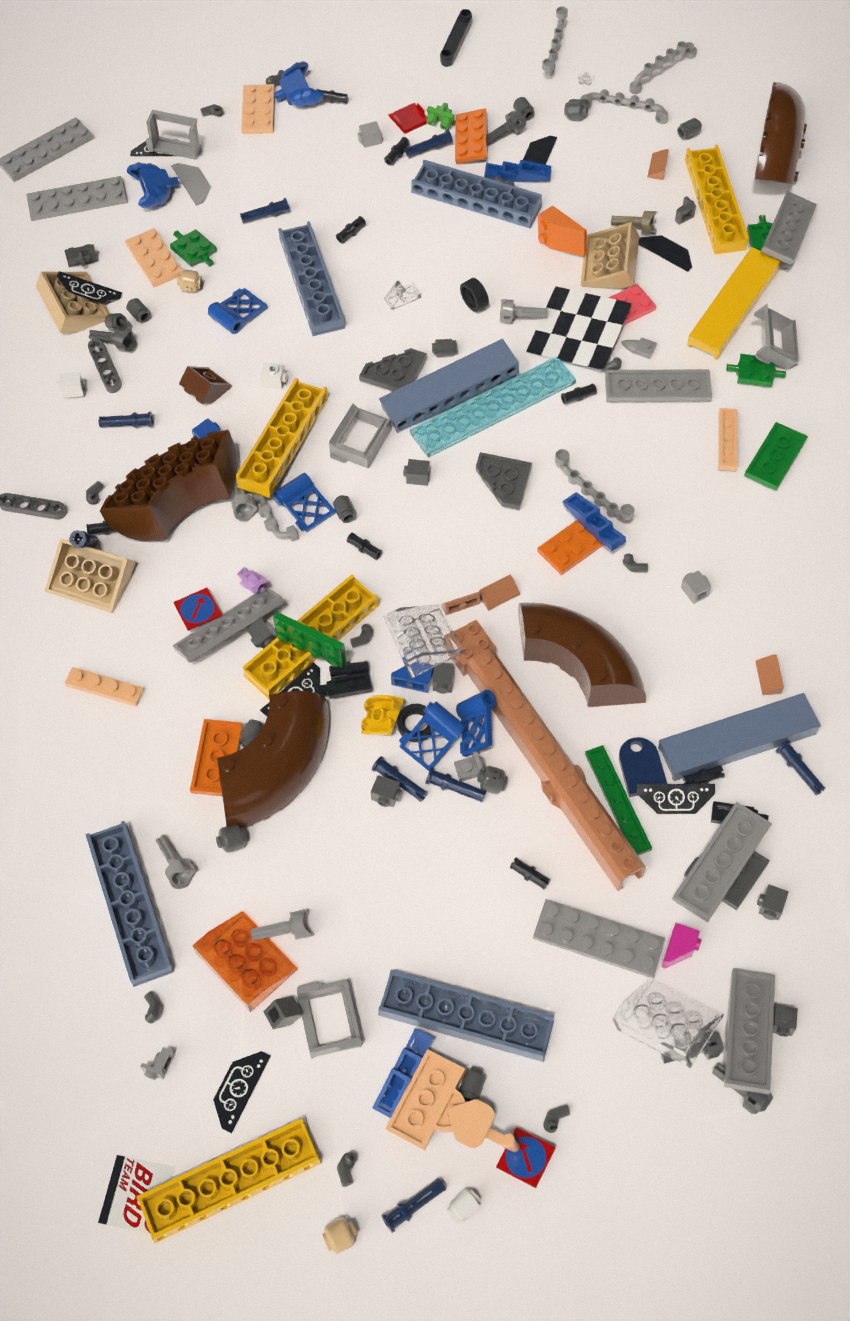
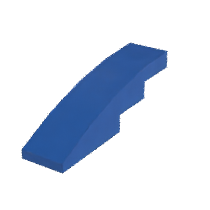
M520 160L519 164L503 161L502 166L486 162L484 177L493 179L495 176H500L505 182L550 180L551 166Z
M575 492L562 501L563 505L583 527L611 551L626 542V536L613 528V522L600 513V508L579 493Z
M417 1028L414 1029L372 1107L374 1110L389 1118L392 1117L424 1054L433 1044L434 1037Z

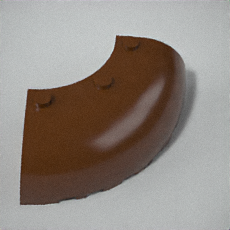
M773 81L763 128V136L766 137H762L760 146L762 155L758 157L754 179L793 185L794 181L797 182L799 175L796 169L800 148H804L805 139L802 137L803 133L806 132L807 124L805 123V106L801 96L794 88L785 83Z
M229 430L207 433V437L200 439L193 437L185 444L181 445L179 442L168 447V451L161 455L157 453L144 461L145 465L139 469L134 468L125 476L126 480L123 483L115 486L116 491L112 495H108L100 509V513L106 523L123 536L141 541L163 540L167 538L169 532L179 520L196 508L213 501L230 498L236 481L237 458L234 442Z
M535 602L518 604V619L524 661H539L547 664L550 662L559 666V669L574 677L580 684L579 687L585 696L588 707L646 703L644 684L637 666L624 646L603 626L585 615L561 606Z
M309 691L270 694L268 716L262 730L255 739L241 750L217 758L226 826L237 824L240 827L246 828L252 826L253 823L266 820L277 811L287 807L307 787L322 761L327 744L329 713L327 700L324 696Z

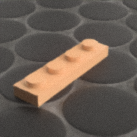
M719 408L718 470H737V409Z
M75 667L71 668L65 681L66 687L137 707L144 692L141 686Z

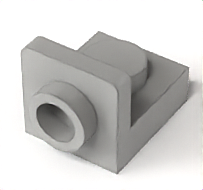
M477 751L473 752L472 757L454 762L459 781L476 778L479 771H483V768H485L484 759L482 756L479 757Z
M163 1047L161 1052L156 1054L153 1067L145 1063L141 1064L140 1068L144 1072L143 1075L152 1080H156V1078L163 1080L174 1058V1054L170 1049Z

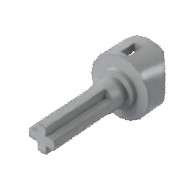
M501 299L500 322L512 323L515 316L547 318V308L515 307L514 299Z
M236 480L234 484L236 497L231 503L232 510L237 520L245 522L256 512L257 504L253 496L246 494L245 490L237 488Z
M161 835L160 838H156V843L169 864L165 870V875L174 889L185 888L188 886L195 869L188 859H179L168 838L165 835Z
M306 909L290 912L289 921L250 929L252 941L284 935L290 932L294 935L295 940L311 937V933L305 929L303 924V916Z

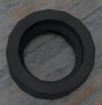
M472 277L460 285L462 299L470 310L478 312L488 306L489 297L487 291L478 279Z
M419 703L410 704L400 711L398 715V731L401 736L405 732L408 734L411 732L405 727V719L415 714L424 716L426 713L423 711L426 707L425 705ZM429 725L420 731V736L431 735ZM420 738V739H421V742H422V741L427 740L428 738ZM410 739L409 741L415 743L418 742V739Z

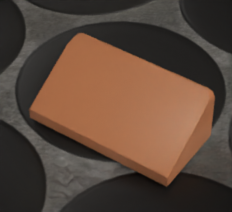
M669 149L652 153L647 178L663 180Z
M511 574L479 590L481 594L480 600L488 611L520 595V591Z
M475 592L442 603L441 607L445 615H449L479 605L481 594L480 592Z
M777 654L756 660L755 664L762 696L782 694L784 685Z

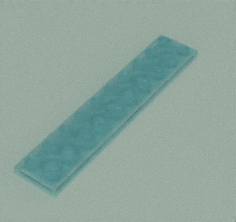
M556 356L410 429V435L429 458L576 384V378Z

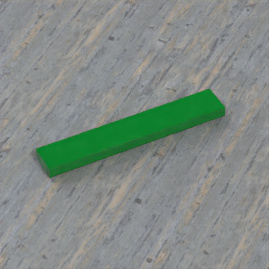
M601 745L585 751L587 761L620 831L637 855L652 851V846L604 746Z

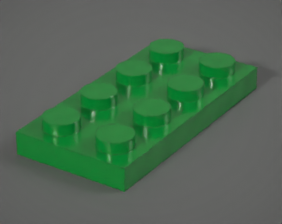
M775 422L746 469L744 476L777 491L806 443L808 436Z
M276 612L273 616L276 636L282 642H289L299 650L310 652L315 658H322L332 666L343 668L347 663L344 643L279 612Z

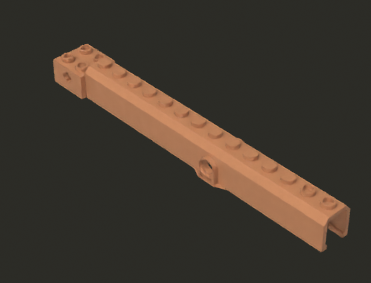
M474 620L444 636V649L463 676L468 674L479 692L490 690L495 695L496 705L491 709L540 778L543 793L552 805L562 810L616 890L620 891L623 889V881L630 875L633 876L635 874L637 879L642 878L646 866L587 784L586 776L581 767L572 763L496 655V646L479 622Z

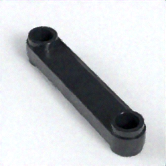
M462 9L440 53V62L444 67H449L453 64L472 23V13L469 9Z

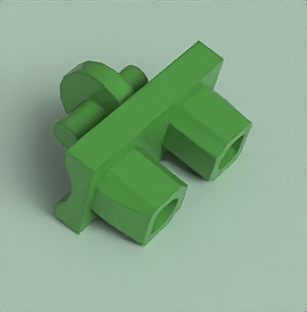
M443 103L442 106L437 105L436 108L428 106L426 120L428 125L435 126L436 122L440 121V128L443 130H449L451 125L455 126L456 120H454L452 110L448 109V103Z

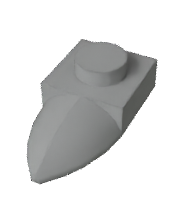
M642 337L640 340L621 341L628 351L647 359H651L657 346L656 342Z

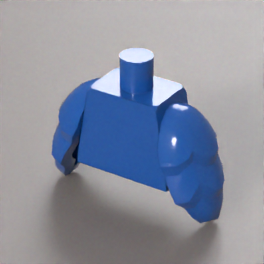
M295 62L284 71L279 80L281 89L273 92L277 101L286 98L289 105L304 108L316 105L323 100V92L309 88L304 78L309 67L307 62Z
M137 162L129 165L126 170L130 176L140 182L144 196L138 202L141 208L152 209L163 205L171 196V187H179L178 177L169 178L165 169H160L152 163Z

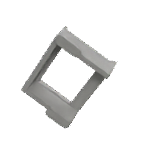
M152 109L146 121L149 138L146 139L148 151L197 160L201 151L197 118ZM157 120L191 126L189 129L190 142L160 137Z
M768 303L754 312L755 317L765 321L766 345L756 352L755 357L766 364L772 362L787 370L799 362L796 320L785 317L768 308ZM773 328L781 331L783 349L774 345Z
M352 403L329 440L330 458L342 463L350 461L369 468L392 430L391 418L387 419L358 408ZM354 418L378 428L364 452L340 443Z
M348 980L320 985L319 982H312L297 987L298 1002L303 1013L301 1016L311 1059L317 1056L361 1047L362 1041ZM342 993L351 1039L318 1047L308 1000Z

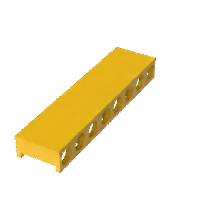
M718 144L714 148L691 151L690 148H687L684 160L714 254L746 251L749 236Z
M751 247L689 334L687 346L697 347L714 355V359L718 360L778 273L781 260Z
M298 378L293 380L237 472V488L268 498L271 497L327 402V387L321 389L299 382Z
M351 574L297 621L339 641L380 605L379 599L376 594L371 593ZM276 638L243 666L244 677L269 699L270 694L279 693L318 658L312 656L310 652L299 650L293 644L282 642Z
M301 1118L136 1197L147 1222L151 1238L154 1243H157L322 1163L306 1125Z

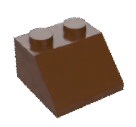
M187 366L179 382V385L184 388L186 393L195 396L196 400L202 404L214 403L232 387L230 383L209 367Z

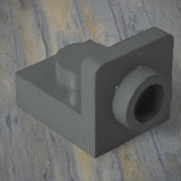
M688 196L683 198L682 206L676 210L675 222L678 225L694 218L696 204Z

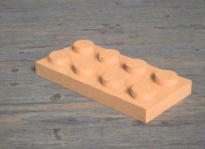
M274 84L243 85L242 134L273 133Z
M155 228L125 240L126 246L153 288L174 280L178 275H181L182 269Z

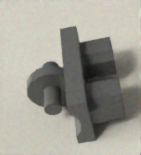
M86 244L81 247H71L64 250L68 267L76 265L85 266L86 263L98 261L94 244Z

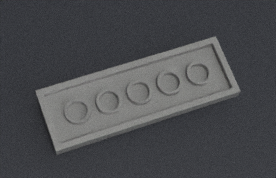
M75 117L0 158V168L13 182H16L93 140V134Z
M121 176L26 194L31 221L127 203Z
M787 191L761 252L792 265L817 204Z
M709 369L605 370L606 402H688L712 400Z
M266 586L264 592L258 591L223 613L221 617L210 621L172 646L175 652L187 662L196 661L200 658V655L215 649L221 642L231 639L232 635L245 630L248 625L258 618H263L270 611L277 610L284 603L282 596Z
M736 802L674 894L672 900L706 922H709L772 823Z
M545 899L533 934L534 940L652 979L655 977L666 939Z
M732 968L724 1087L768 1095L770 1093L775 975Z

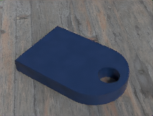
M635 737L628 739L622 744L618 760L629 797L638 796L637 784H668L658 750L651 741ZM637 744L641 747V750L635 752L631 749V746Z

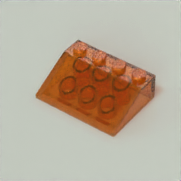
M241 911L208 931L192 947L196 955L244 1007L249 1012H252L293 975L298 968L269 938L252 941L250 929L258 926Z

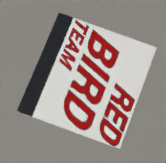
M117 1155L98 1223L151 1234L136 1196L170 1181L175 1166Z

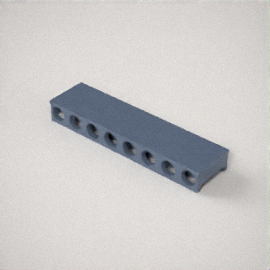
M425 159L415 179L411 181V193L530 229L542 208V194Z
M307 221V225L286 230L278 228L279 240L312 337L345 329L344 316L310 221Z
M502 338L379 398L383 411H385L388 418H391V423L395 427L396 432L399 433L519 374V362ZM515 368L512 372L507 373L509 369ZM499 375L496 380H492L494 376ZM484 382L481 387L476 388L478 384ZM468 390V392L465 395L461 396L462 392ZM453 397L449 403H445L447 399ZM437 405L436 409L429 411L431 407ZM418 413H422L420 417L414 418ZM406 420L405 424L398 426L400 422Z
M801 693L660 739L658 749L668 765L674 782L682 779L683 776L697 773L700 769L707 770L719 765L723 766L777 748L788 740L792 743L817 734L821 724L806 695Z
M125 820L121 821V824L93 834H85L128 977L133 987L174 973Z
M390 970L389 979L378 1009V1016L544 1062L554 1024L553 1014Z

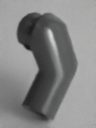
M216 104L200 108L202 116L208 114L221 116L223 114V108Z
M615 357L612 361L606 363L604 370L601 371L618 370L621 367L622 360L619 357Z
M627 553L624 555L623 565L631 572H648V563H636L633 560L632 554Z
M353 1152L345 1153L336 1167L342 1187L353 1184L349 1173L357 1161V1156Z

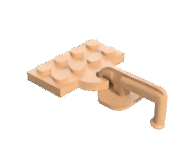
M427 1049L385 1129L424 1151L435 1131L442 1133L453 1132L458 1142L470 1148L479 1147L484 1139L487 1138L512 1152L519 1150V1144L512 1134L503 1135L490 1128L494 1121L495 1113L489 1105L477 1099L466 1102L463 1095L457 1091L467 1070Z

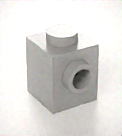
M377 121L359 125L357 138L359 142H362L364 148L382 144V133Z
M698 570L694 573L690 572L683 577L681 589L690 601L695 604L709 597L711 585L707 577Z

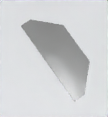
M181 163L171 165L195 205L202 204L211 185L199 167Z

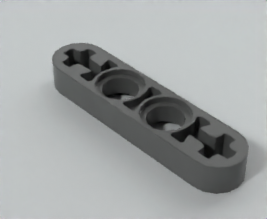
M99 339L90 340L88 342V350L106 391L109 393L118 392L121 388L120 381L103 342ZM101 357L106 358L103 362L97 361ZM111 370L109 374H103V371ZM109 380L113 381V386H111Z
M12 493L0 495V509L3 511L55 520L63 519L67 514L65 505L60 501ZM22 502L28 503L24 508L19 507ZM45 505L43 510H36L37 506Z

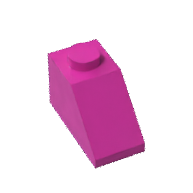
M675 923L661 968L666 969L692 957L694 950L698 951L702 939L698 938L700 931Z

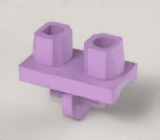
M243 567L237 573L241 579L239 584L253 594H256L258 591H265L268 580L264 576L253 570L249 571L246 567Z

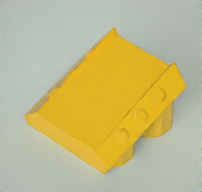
M372 695V697L366 699L364 709L367 715L361 723V734L391 735L405 699L390 695Z

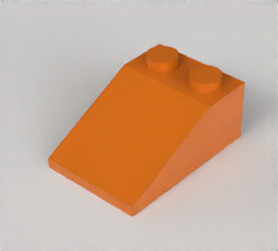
M553 205L538 214V240L540 243L550 249L583 257L586 256L587 230Z

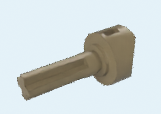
M644 211L642 217L612 215L611 225L619 226L632 222L635 227L641 226L642 233L656 234L654 216L658 211Z

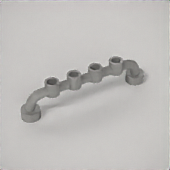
M564 6L556 9L558 25L554 29V38L551 40L548 58L542 61V69L547 75L555 70V61H557L560 42L563 39L564 19L568 17V9Z
M680 41L677 43V49L669 48L666 50V56H656L655 63H645L644 69L630 83L629 92L635 95L641 93L642 84L640 81L643 77L651 76L654 70L662 69L665 63L673 62L678 55H684L688 59L695 58L697 48L694 47L692 42Z
M606 89L601 90L600 93L590 92L580 97L588 105V108L591 106L592 99H598L601 103L609 101L613 102L616 106L625 104L629 105L632 109L637 107L644 108L647 112L656 110L655 120L660 124L665 123L669 116L665 108L655 104L652 98H648L644 102L639 101L640 99L637 95H633L629 99L624 98L623 93L617 92L613 96L609 95V91Z
M559 449L556 451L555 461L560 465L562 471L569 476L568 482L572 485L578 484L581 486V493L585 496L591 495L596 506H604L607 509V516L611 518L617 517L623 521L631 520L634 517L635 508L632 505L624 504L619 510L616 503L609 502L603 492L596 491L590 481H585L580 477L579 471L572 470L567 465L570 457L567 450Z
M252 493L256 503L259 502L261 505L258 507L260 516L266 517L264 521L266 530H271L274 536L280 539L289 538L290 541L298 539L294 525L286 527V532L279 531L265 496Z

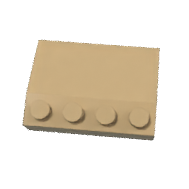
M632 222L587 235L586 256L583 258L580 284L582 287L622 289L635 285L639 234Z
M40 272L36 289L60 333H76L105 322V317L110 313L104 302L99 303L69 293L58 279V272ZM64 272L92 282L87 272Z
M60 538L45 592L113 613L131 578L136 561L89 546L84 548L74 547L69 540Z

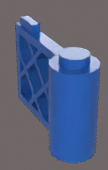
M239 288L232 293L231 297L223 302H214L208 307V316L232 334L238 333L245 323L268 309V305L246 288ZM243 295H246L249 299H239V298L242 297ZM237 304V307H229L228 305ZM239 304H249V308H239ZM251 305H259L260 307L251 308ZM239 313H249L245 317L239 315Z
M305 472L274 491L275 496L273 498L279 506L286 507L297 520L295 524L301 531L309 532L336 514L335 509L313 485L312 480ZM314 493L317 496V502L307 501V496ZM296 503L303 504V510L295 511L291 506ZM305 506H316L315 513L305 512ZM318 506L326 507L329 512L326 514L317 513ZM304 516L314 517V522L307 526L303 521Z
M484 690L458 703L456 706L457 715L461 718V722L466 725L462 732V742H460V754L464 757L472 755L474 751L479 752L492 746L491 708L496 705V697L490 690ZM483 716H484V721H483V723H482V725H481L480 722H481V720H482V718H483ZM473 722L470 730L468 731V723ZM478 727L479 731L476 737H474L473 735ZM485 733V742L481 743L480 741ZM471 739H472V740H473V743H472V745H471V747H470V749H469V743H470V741H471Z
M430 701L423 709L426 713L409 734L405 732L399 739L401 743L399 747L428 771L436 765L466 728L463 722L437 701L434 703ZM424 722L430 726L431 735L420 736L419 728ZM442 736L448 741L443 748L435 749L434 737ZM431 737L433 749L422 750L420 738ZM410 739H418L419 751H410L405 745ZM433 751L434 760L430 765H427L422 759V752Z

